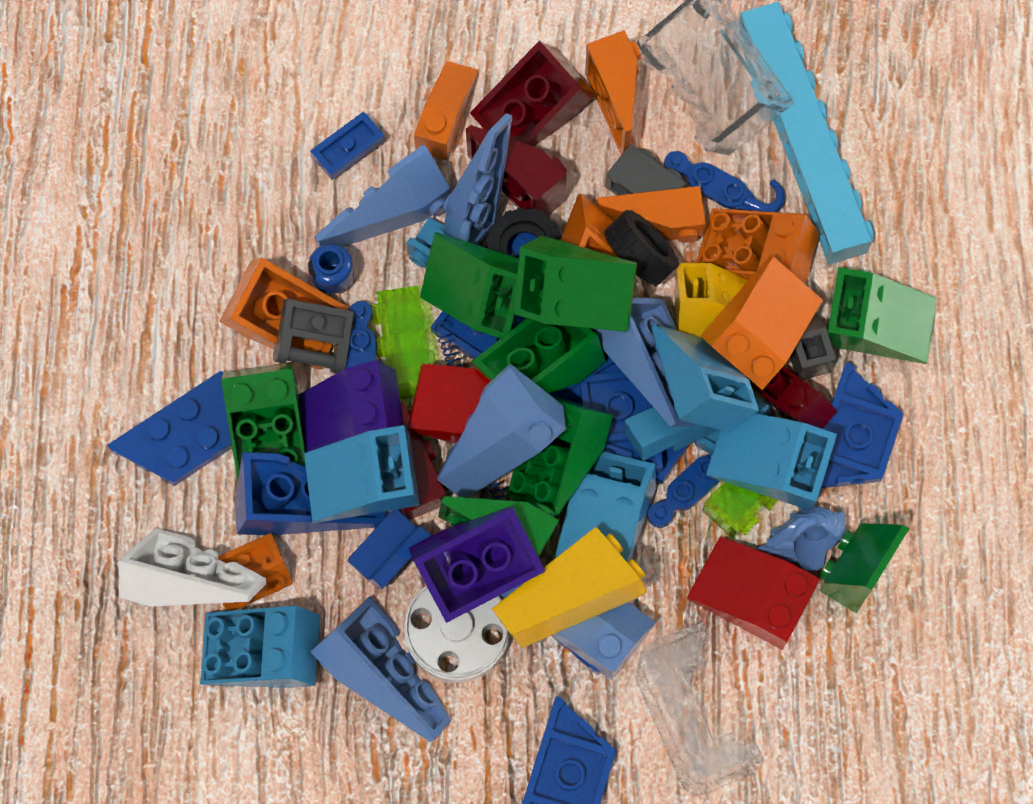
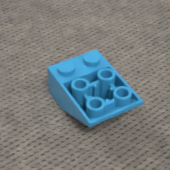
M656 324L651 327L655 338V347L662 361L665 379L669 384L674 401V409L679 420L729 432L759 411L749 379L702 337Z
M755 413L729 432L720 430L706 476L809 510L817 502L837 434L803 422Z
M405 425L367 431L304 453L313 523L420 506L411 438Z
M602 451L570 497L555 558L593 528L597 527L605 537L609 533L615 537L624 550L620 555L628 562L633 555L656 490V464Z
M299 606L206 613L200 684L271 688L316 686L317 659L310 651L318 645L320 614Z

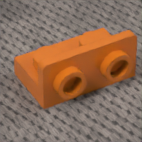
M271 533L218 556V559L225 563L236 562L266 578V585L249 602L223 603L226 611L243 608L256 600L276 593L293 584Z

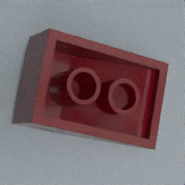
M539 40L477 104L470 114L483 129L488 131L506 113L512 115L509 138L534 147L573 119L596 93L555 47Z
M469 125L466 128L467 156L470 160H472L488 133V130L474 125ZM509 138L502 192L517 208H534L540 213L544 212L550 215L566 201L567 170L558 158H550L543 150Z

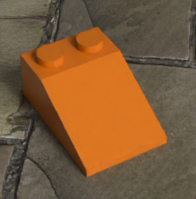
M625 30L587 43L585 75L591 89L596 93L595 98L620 155L624 153L631 142L636 75L639 74L637 61L641 59L636 42L634 40L629 41Z
M770 255L700 336L763 390L786 364L823 300L773 255Z
M261 257L250 261L219 322L243 336L274 350L278 338L284 299L348 311L349 307ZM292 337L290 347L328 354L332 345ZM309 365L317 370L321 369L319 366Z

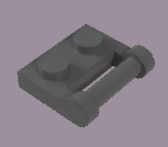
M284 299L278 338L273 351V361L283 364L287 361L329 368L332 373L344 370L354 312ZM295 337L334 345V352L330 355L290 347L291 339Z

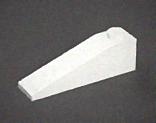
M158 528L152 530L118 560L119 598L133 601L142 606L249 602L266 585L265 577L236 562L225 563L219 560L218 552L212 549L202 551L195 547V540Z

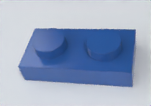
M363 111L311 149L310 153L317 164L333 180L385 141V135Z

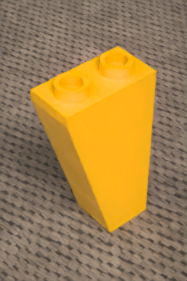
M595 527L546 565L544 573L526 581L494 606L492 610L520 647L524 648L643 596L648 592L641 580L646 575L632 558L628 562L625 561L620 555L624 550L611 533L605 537Z

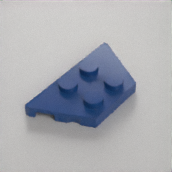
M609 357L603 365L579 383L581 402L584 406L613 415L604 452L642 461L625 434L624 420L653 406ZM661 452L644 460L656 464V472H662Z
M848 362L845 363L831 404L837 413L823 428L824 430L836 433L837 437L821 489L881 482L904 415L892 402L886 401L882 393L872 383L869 385L855 371L856 368Z
M219 371L107 444L111 452L128 459L143 470L158 475L160 479L176 486L232 449L221 382L223 372Z
M555 697L522 804L601 803L616 750L604 738H601L583 718L581 719L561 697Z

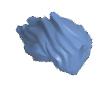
M812 506L809 510L798 507L799 512L790 513V521L778 528L772 529L770 535L773 537L767 538V544L759 546L758 550L798 565L799 568H803L805 571H817L824 567L827 551L835 548L846 534L845 514L841 511L836 513L818 506Z

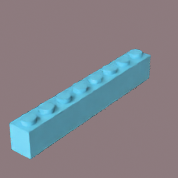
M779 1L741 12L738 30L811 221L820 232L818 239L828 265L866 254L874 239L873 229L869 220L864 221L861 214L862 202L860 195L856 189L852 190L849 183L850 171L845 159L840 160L838 155L837 136L833 129H828L826 124L827 113L825 105L821 99L817 100L815 96L814 77L810 70H805L802 62L804 60L803 49L799 41L794 42L791 34L793 30L792 21L788 12L783 13Z

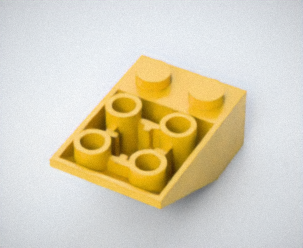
M679 263L675 271L674 289L677 331L701 337L700 335L748 280L712 263Z

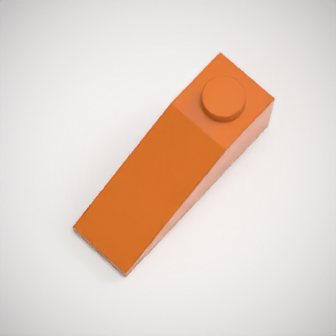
M446 61L424 105L415 130V149L424 144L432 157L446 161L449 160L479 73L478 69Z
M700 186L597 198V207L614 221L625 210H632L650 222L666 240L690 243L698 240L699 237H704L706 222Z

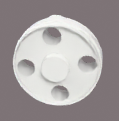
M425 586L410 603L404 622L405 640L413 660L424 672L444 683L469 682L489 673L500 662L509 645L510 633L492 610L502 599L497 596L446 623L427 586ZM419 614H426L432 618L431 624L425 629H417L412 625L413 619ZM490 629H496L502 633L503 638L498 644L490 645L483 640L484 633ZM447 656H452L459 661V666L455 671L444 672L439 668L440 661Z

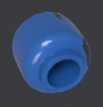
M324 244L316 248L310 255L308 261L309 275L312 283L318 290L327 294H337L350 286L355 273L352 257L346 249L336 244Z

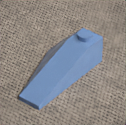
M506 113L488 131L453 192L446 198L443 210L446 212L444 227L448 236L478 245L488 235L490 226H493L499 213L512 115Z
M423 144L387 171L391 177L379 188L370 186L363 193L364 197L355 210L352 207L345 209L315 235L317 248L324 244H336L345 247L425 221L432 215L436 217L444 212L445 200L451 193V190L428 148Z
M633 297L629 330L621 332L594 329L599 337L600 344L608 356L670 427L693 426L695 424L679 420L675 412L669 384L665 379V371L660 355L655 347V338L651 329L656 324L677 330L663 298Z
M509 364L483 389L474 413L470 414L467 419L465 429L459 441L452 447L437 475V480L459 497L468 498L540 453L566 429L563 405L513 365Z
M519 585V586H517V587H515V588H513V589H511V590H509V591H507V592H505V593H503V594H501V595H499V596H500L501 598L505 599L508 595H510L513 591H515V590H516L518 587H520L521 585ZM627 602L552 636L612 681L656 622Z
M369 596L310 652L337 681L429 742H432L451 722V719L431 685L421 681L413 667L416 662L410 653L405 654L396 638L400 633L395 624Z

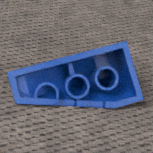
M242 453L235 499L237 535H267L269 533L272 535L376 528L386 517V512L313 523L306 466L289 461V457L281 454Z

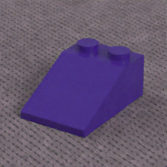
M378 359L345 368L298 395L306 452L367 431L404 425L396 370Z
M512 506L442 530L408 548L446 623L545 572Z

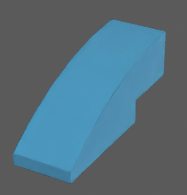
M654 407L624 420L625 434L642 461L670 447L675 452L718 430L698 424L670 427Z

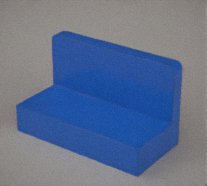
M391 510L349 556L347 561L376 589H383L411 558L408 548L430 537L431 534L421 525L415 526L399 510Z

